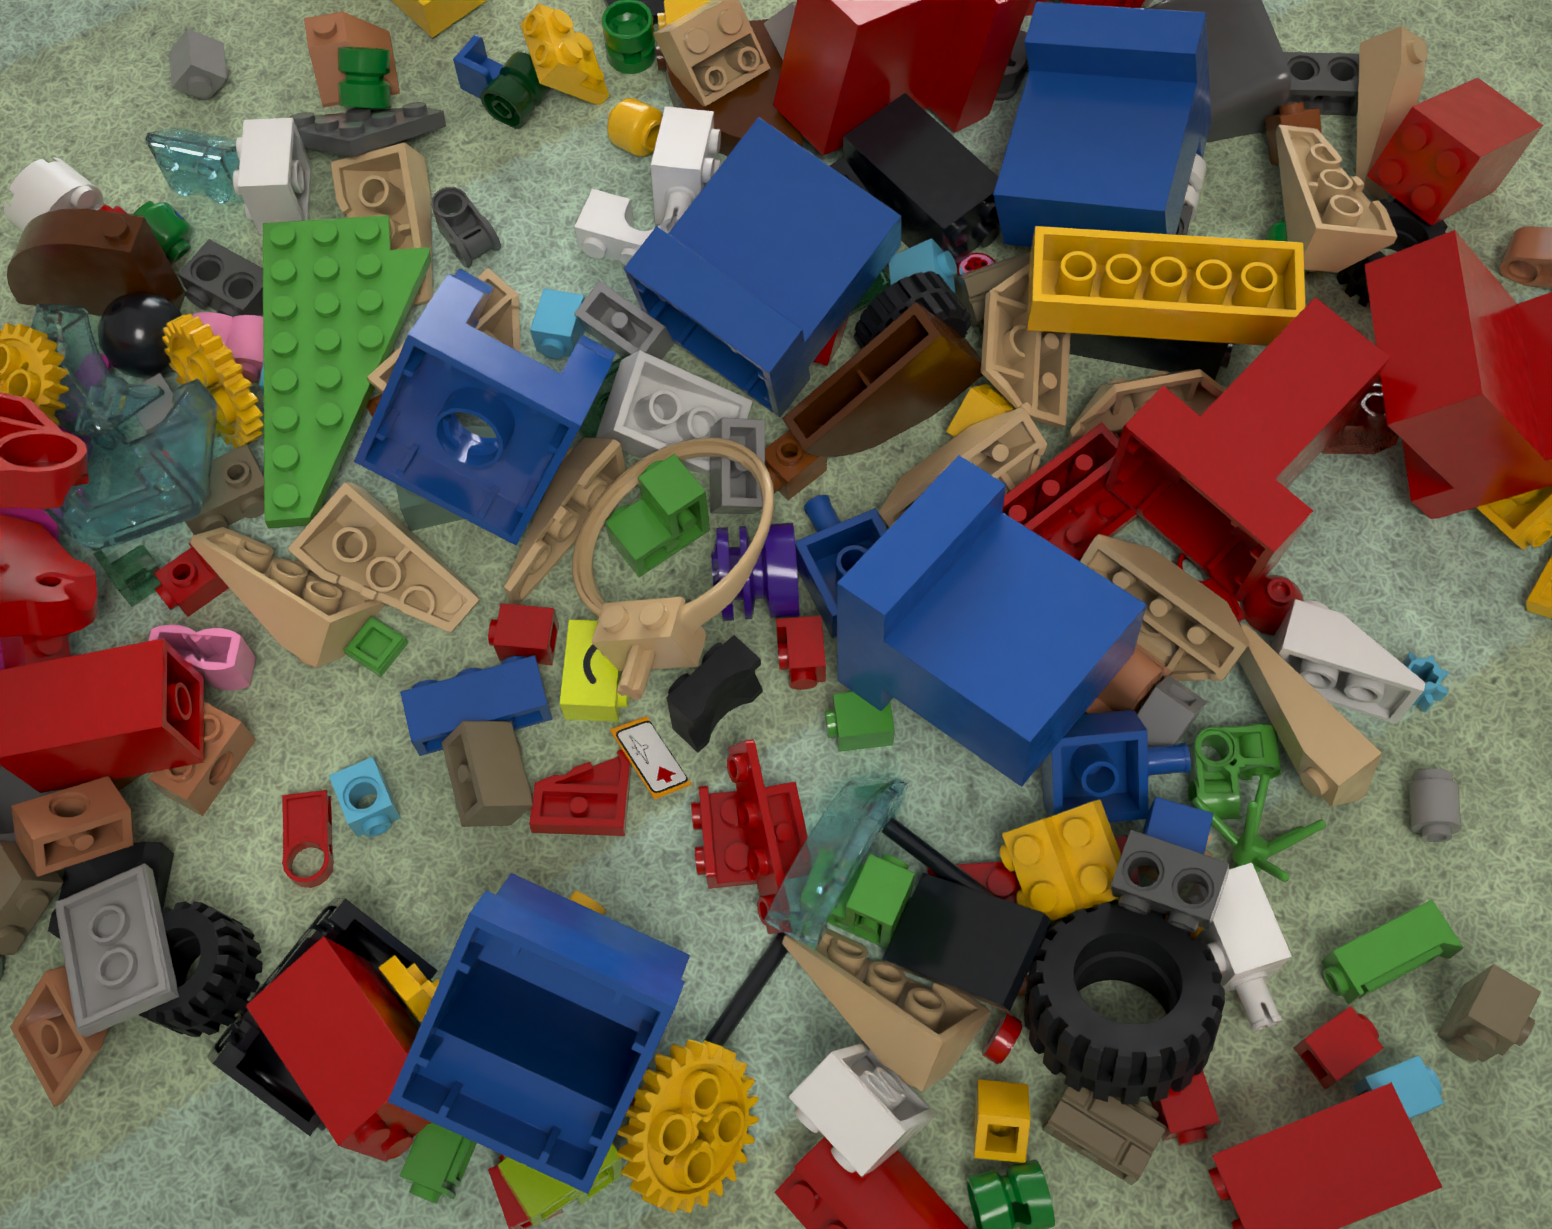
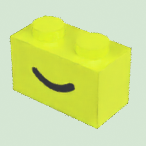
M569 619L560 695V707L564 719L619 722L620 707L628 708L630 696H621L617 692L622 671H619L592 644L598 621Z

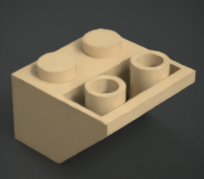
M711 0L653 33L672 73L702 106L709 105L770 69L739 0Z

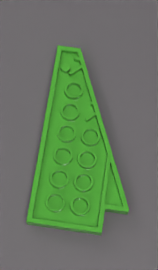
M389 215L263 223L264 516L268 529L307 526L320 511L375 387L367 381V376L389 357L431 264L429 247L392 250Z

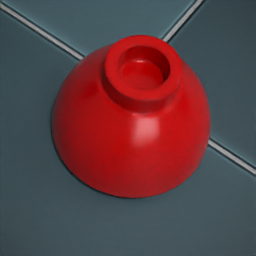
M1266 575L1240 603V607L1245 620L1251 627L1261 633L1275 635L1294 600L1304 601L1299 587L1290 579L1281 575Z

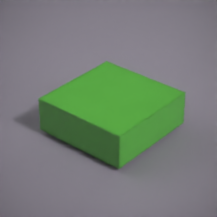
M371 616L343 651L348 657L382 677L407 646L408 641L404 636Z

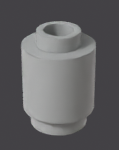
M1424 769L1413 774V782L1409 785L1411 830L1416 834H1422L1424 841L1445 842L1451 840L1452 834L1462 829L1458 783L1453 781L1452 772L1445 769Z

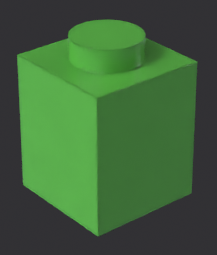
M854 692L833 694V710L825 711L827 736L828 738L837 737L839 752L893 745L895 728L891 702L882 711H879Z

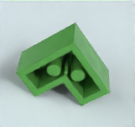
M675 453L663 461L658 460L651 463L643 471L642 475L638 477L641 499L632 505H624L618 508L611 515L610 519L605 522L609 541L639 578L710 531L706 491Z
M824 848L801 897V912L887 949L911 899L915 873L908 870L909 866L904 861L891 855L883 854L879 858L869 854L865 865H862L863 861L851 852L837 849L834 853Z

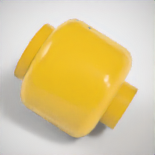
M626 98L619 102L609 113L608 137L614 146L638 157L648 156L654 152L663 114L659 109L638 99Z

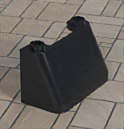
M334 898L316 917L249 1002L323 936L370 961L404 1009L407 1008V1005L378 967L395 955L406 969L415 963L431 983L433 982L431 979L438 970L346 898ZM246 1008L244 1012L241 1011L237 1015L236 1021L228 1026L214 1044L207 1056L213 1065L307 1135L311 1136L316 1128L321 1131L326 1129V1126L249 1010Z

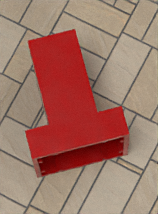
M797 0L773 106L823 156L842 148L844 135L904 93L924 110L930 108L954 132H957L979 122L990 114L1030 0Z
M1456 230L1365 264L1376 346L1391 357L1380 373L1387 425L1402 438L1411 502L1430 519H1438L1551 486L1552 292L1517 304Z
M1315 297L1201 416L1163 385L1124 425L1105 487L1241 603L1277 565L1313 512L1310 507L1287 488L1346 427L1391 357Z

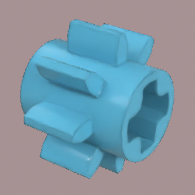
M1412 652L1409 653L1404 659L1403 664L1425 682L1423 693L1413 705H1419L1423 712H1427L1433 705V700L1441 701L1447 695L1448 690L1440 685V683L1449 672L1441 670L1439 665L1434 662L1433 655L1428 658H1416Z

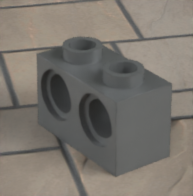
M1284 52L1291 73V88L1286 104L1304 102V108H1319L1320 115H1357L1359 54L1341 52Z
M208 239L178 273L187 290L185 296L198 308L205 310L209 306L216 310L217 313L232 317L239 315L263 317V268L218 243Z
M1130 830L1111 883L1112 895L1120 898L1118 905L1129 911L1147 915L1148 910L1151 909L1168 915L1167 922L1177 928L1189 932H1197L1199 926L1210 930L1229 874V863ZM1139 866H1150L1157 871L1159 876L1154 884L1140 887L1130 880V874ZM1195 882L1201 884L1207 890L1208 895L1199 904H1188L1178 895L1180 888L1187 883Z

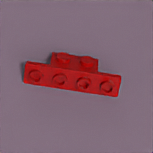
M753 739L742 741L728 748L727 771L731 781L736 784L739 798L737 817L740 826L746 831L749 845L747 864L750 873L756 878L760 896L757 901V910L761 922L766 925L768 934L787 932L795 929V923L785 881L811 876L815 869L796 781L765 787L755 741Z

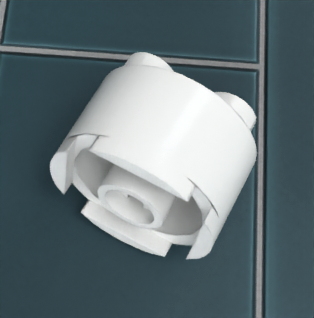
M53 157L54 162L49 163L40 159L22 170L12 182L9 191L14 196L11 205L5 202L4 214L10 223L23 232L25 226L32 219L50 211L73 208L99 210L103 206L101 191L60 158Z

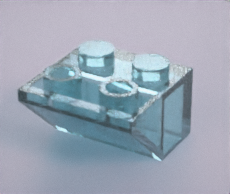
M178 127L147 133L145 141L169 188L186 196L191 193L208 196L213 201L222 204L228 203V201L244 203L242 196L236 195L233 185V173L235 170H239L240 165L236 150V140Z

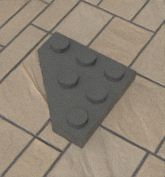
M424 102L408 103L403 105L402 108L380 110L353 108L347 110L346 113L314 115L312 112H303L290 116V118L294 119L304 147L348 157H354L446 127L444 111L427 108Z

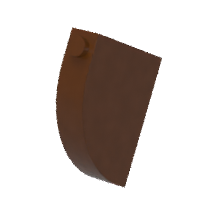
M769 19L752 20L749 23L770 69L707 106H702L672 73L660 47L656 46L658 70H666L668 90L673 107L714 111V129L721 130L719 153L727 157L758 117L803 147L802 134L773 106L783 60L763 24Z
M74 208L60 209L41 214L25 226L7 268L8 285L16 301L20 304L102 316L106 307L114 299L136 291L162 295L179 310L185 298L184 288L143 216Z
M915 302L782 419L807 453L822 457H838L862 452L899 435L932 417L983 376L981 373L982 359L966 338Z

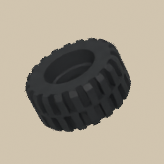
M1110 903L1093 905L1092 912L1086 913L1084 908L1067 915L1066 924L1061 920L1052 925L1046 932V938L1042 940L1029 968L1024 1007L1025 1027L1030 1030L1029 1041L1034 1051L1038 1054L1044 1053L1043 1064L1054 1075L1060 1072L1066 1076L1064 1084L1077 1092H1080L1083 1087L1093 1092L1092 1098L1108 1102L1109 1096L1121 1098V1104H1139L1140 1097L1145 1096L1148 1097L1149 1102H1155L1167 1098L1170 1087L1174 1092H1180L1190 1085L1193 1075L1201 1074L1208 1062L1225 1004V989L1220 984L1222 974L1218 964L1214 960H1209L1211 952L1199 938L1193 940L1190 938L1191 932L1169 924L1165 920V914L1151 910L1147 915H1142L1123 907L1111 908ZM1117 980L1128 982L1143 988L1153 995L1162 1005L1167 1015L1146 1024L1137 1025L1115 1022L1091 1009L1082 999L1079 991L1090 984L1100 981Z

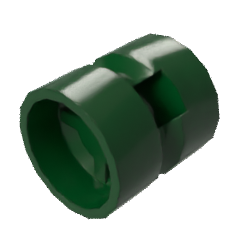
M516 52L502 66L499 75L492 79L485 87L480 97L486 111L494 119L514 129L522 128L532 115L535 106L541 104L552 88L539 83L531 56L523 52Z

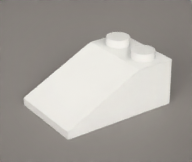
M639 350L620 362L596 438L615 439L621 443L622 450L644 458L661 448L677 442L710 437V427L721 418L747 419L753 401ZM710 456L681 461L688 470L710 476Z
M1295 599L1274 635L1271 648L1331 704L1397 724L1424 691L1425 682L1345 615L1328 609L1326 605L1320 602Z
M865 1043L832 1051L789 1096L797 1106L795 1114L798 1119L812 1132L818 1133L820 1131L834 1146L831 1149V1153L836 1161L851 1173L857 1171L861 1177L875 1170L938 1115L910 1085L904 1083L896 1073L884 1066Z

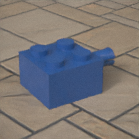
M819 495L810 499L804 505V511L809 516L817 533L795 541L797 571L820 616H822L829 634L834 638L837 637V582L887 531V528L876 508L841 522L830 502L829 496Z
M1134 710L1083 714L1042 762L1044 808L1048 816L1051 817L1100 799L1109 823L1146 819L1149 810L1148 777L1151 775L1189 773L1191 769L1189 748L1186 743L1148 747L1147 729Z

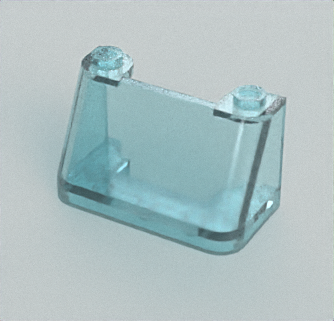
M198 378L177 388L172 397L173 407L155 432L129 441L114 424L93 421L78 427L72 434L86 443L89 484L72 485L61 507L43 510L79 546L95 552L103 551L199 515L209 497L218 409L215 399Z

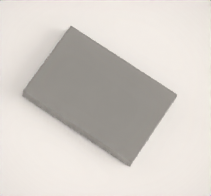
M144 863L55 902L77 1033L87 1038L179 997L154 873L148 865Z

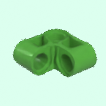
M1273 725L1213 726L1201 731L1189 748L1191 769L1188 773V799L1192 801L1194 798L1199 797L1221 820L1242 819V816L1239 815L1241 800L1238 778L1252 780V776L1261 777L1262 774H1268L1270 779L1281 775L1277 733ZM1208 746L1214 748L1219 753L1221 761H1211L1206 758L1202 753L1201 747Z

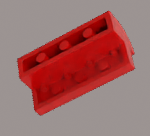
M1102 422L1007 493L1004 496L1003 513L1080 561L1095 536L1100 534L1113 537L1139 517L1105 487L1120 440Z
M824 1137L794 1166L795 1170L774 1192L806 1229H969L898 1150L875 1170L861 1177L857 1171L851 1173L836 1161L831 1153V1149L834 1146Z

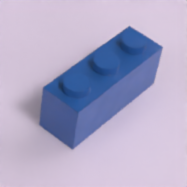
M535 655L527 658L525 656H513L502 661L500 665L486 669H465L459 672L456 677L442 681L424 680L413 685L412 689L400 692L410 739L419 756L443 750L441 742L462 721L512 722L513 729L517 730L553 720Z

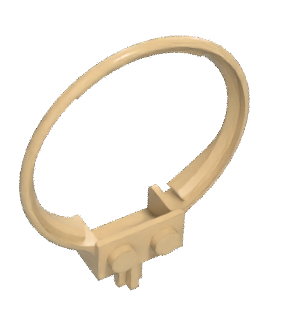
M695 438L671 444L647 455L624 471L609 485L595 502L581 526L573 552V580L581 600L598 618L592 644L619 671H622L617 692L621 696L629 695L633 700L641 699L652 669L698 667L706 639V632L701 625L720 613L732 602L748 580L759 558L772 522L774 489L771 476L765 464L752 450L740 443L723 438ZM674 453L680 461L696 457H721L739 463L753 475L762 496L761 521L753 541L745 554L720 582L705 594L686 604V600L683 597L605 602L597 587L593 573L595 543L610 513L624 496L639 484L638 477L642 475L643 471L651 463L658 460L663 461Z

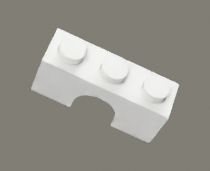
M596 189L591 190L574 227L578 248L583 250L585 254L596 259L608 257L619 260L625 266L653 230L640 231L631 227L634 221L630 199Z

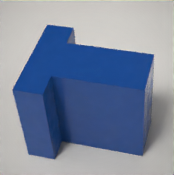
M1036 2L1024 42L1029 73L993 193L1004 244L1031 247L1035 226L1176 235L1195 156L1198 154L1203 159L1211 126L1206 12Z
M758 117L670 232L667 234L656 226L623 269L641 310L667 328L673 342L778 417H781L810 380L809 366L901 247V215Z
M958 455L837 582V681L879 711H882L893 698L897 699L1022 787L1134 654L1147 604L1003 513L1006 484Z
M511 873L497 894L486 890L469 913L388 1102L588 1194L675 1010L685 983L681 979L690 955Z

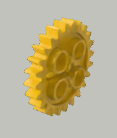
M191 313L184 314L166 323L167 327L163 328L165 336L162 339L167 345V348L164 350L170 357L171 363L169 365L178 374L179 377L176 378V381L184 386L186 398L190 399L194 411L204 420L205 425H212L215 435L217 437L222 436L225 444L231 443L235 449L259 439L258 437L263 435L260 429L264 427V424L259 419L263 414L255 404L258 402V398L250 392L251 382L243 377L241 373L243 367L240 364H236L232 350L228 349L222 342L221 336L217 335L214 337L210 325H203L200 317L194 318Z
M5 323L3 330L0 329V392L29 398L58 426L60 422L54 413L56 410L65 409L66 407L63 402L59 401V395L69 391V387L60 384V380L68 374L67 369L58 367L65 358L64 354L55 352L58 344L47 339L48 334L20 323L17 326Z
M690 1039L685 1047L675 1043L672 1044L670 1057L657 1053L655 1055L657 1069L655 1071L646 1069L643 1076L645 1084L642 1089L638 1087L634 1095L636 1099L634 1106H629L625 1116L630 1117L629 1124L619 1128L617 1131L618 1135L627 1138L628 1141L627 1144L617 1151V1156L629 1161L621 1173L623 1176L633 1179L630 1189L641 1194L643 1201L675 1213L677 1209L691 1213L694 1203L702 1207L708 1206L709 1192L720 1197L723 1195L722 1180L724 1178L736 1181L737 1177L733 1166L736 1162L747 1163L748 1160L741 1151L743 1145L755 1142V1138L747 1134L749 1126L759 1122V1117L749 1114V1109L759 1101V1098L747 1093L755 1080L752 1077L743 1075L747 1064L736 1060L735 1052L705 1040L700 1043Z

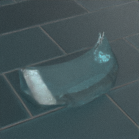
M37 303L31 328L48 334L47 339L57 342L58 345L55 352L65 356L58 367L68 370V374L60 380V384L69 387V391L59 395V401L63 402L66 407L65 409L56 410L54 413L61 427L76 435H102L113 430L164 395L165 392L159 385L128 384L123 377H114L97 349L90 326L88 311L84 307Z
M900 777L855 778L850 780L829 804L801 848L764 919L765 922L816 950L828 928L826 922L833 910L841 902L847 884L881 828H884L891 818H895L898 814L909 782Z

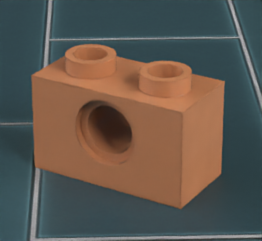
M204 701V763L156 771L151 774L149 780L165 796L204 816L256 739L240 720Z
M108 776L11 806L16 844L37 877L133 845L131 808Z

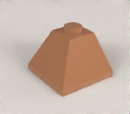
M343 11L304 18L308 49L323 108L339 105L338 82L343 80L345 75L338 71V47L389 49L390 73L384 76V80L390 84V95L400 94L389 31Z
M65 966L45 971L10 1026L54 1107L67 1099L100 1051L108 1031L107 1028L87 1038L77 1033Z

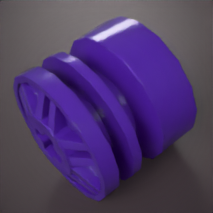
M793 523L771 524L763 549L748 580L732 602L721 611L723 621H734L733 601L744 600L745 620L753 618L755 599L765 600L770 618L799 616L798 574ZM739 526L740 547L729 546L728 527L716 528L717 537L713 552L711 553L713 587L734 568L750 546L751 541L746 526Z

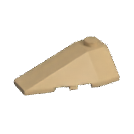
M1403 26L1360 42L1356 176L1365 184L1362 192L1372 201L1387 200L1389 193L1366 175L1412 106L1417 104L1425 79V60L1428 55L1426 41Z
M1278 125L1276 139L1288 242L1303 243L1304 270L1338 273L1394 244L1397 234L1386 208L1379 200L1370 202L1362 192L1365 184L1358 176L1350 178L1341 168L1340 163L1343 158L1320 131L1315 128Z
M404 142L330 162L336 201L347 218L389 215L392 250L429 247L431 264L411 307L429 303L433 297L431 193L425 157Z
M584 437L575 448L568 449L547 488L504 585L510 604L520 605L576 543L581 526L595 502L609 485L626 471L621 443L615 439Z
M344 482L287 548L321 579L346 587L366 598L377 600L400 610L402 613L450 633L455 630L481 600L392 512L358 483Z
M225 527L192 536L190 544L274 639L306 665L318 668L342 658L345 655L343 650L371 616L375 618L385 606L384 603L377 600H371L346 587L321 579L314 572H311V569L300 560L295 562L273 556L274 550L271 546Z
M1245 623L1241 628L1250 644L1239 658V662L1293 766L1300 775L1303 785L1314 796H1321L1331 807L1362 799L1367 794L1382 752Z
M813 922L784 936L782 942L784 947L878 1060L896 1073L904 1083L917 1088L921 1092L948 1075L990 1016L991 1011L968 995L934 983L932 988L906 977L907 972L889 966L886 962H873L866 959L867 949L864 945Z

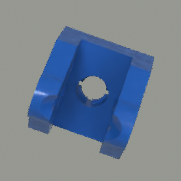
M458 269L455 275H446L407 335L354 462L517 545L578 433L613 363L616 352L582 334L562 373L560 374L476 329L479 323L477 319L495 287L462 269ZM463 412L479 417L493 429L496 438H484L472 434L459 423L454 413Z

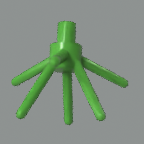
M1268 774L1261 775L1255 800L1248 803L1244 834L1241 835L1240 839L1199 797L1192 800L1193 805L1197 809L1214 813L1211 824L1234 847L1231 858L1235 863L1232 868L1252 863L1256 872L1263 870L1283 882L1289 880L1288 873L1268 862L1267 859L1326 827L1324 820H1318L1306 827L1299 826L1268 842L1257 835L1270 780Z

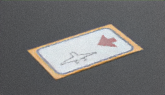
M647 716L609 729L654 800L692 785Z

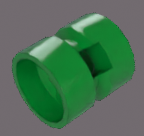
M637 0L614 2L606 8L602 15V28L609 64L616 71L624 74L643 72L651 67L656 59V44L653 35L654 26L651 11L644 3Z
M338 47V71L345 75V78L338 82L339 105L357 108H390V84L384 80V76L390 73V50L367 47Z
M1036 1159L1008 1166L1006 1174L1000 1176L995 1170H990L966 1177L968 1197L977 1229H1015L1018 1227L1020 1229H1048L1055 1226L1054 1210L1043 1170Z

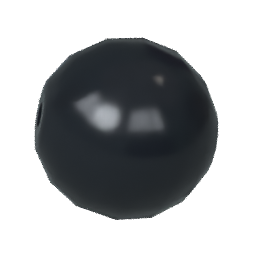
M142 291L122 295L114 299L106 307L99 321V347L111 365L125 375L150 379L159 373L162 376L173 370L169 365L171 363L170 357L164 350L167 348V345L162 339L165 336L163 328L167 327L166 323L182 316V314L172 302L162 295Z

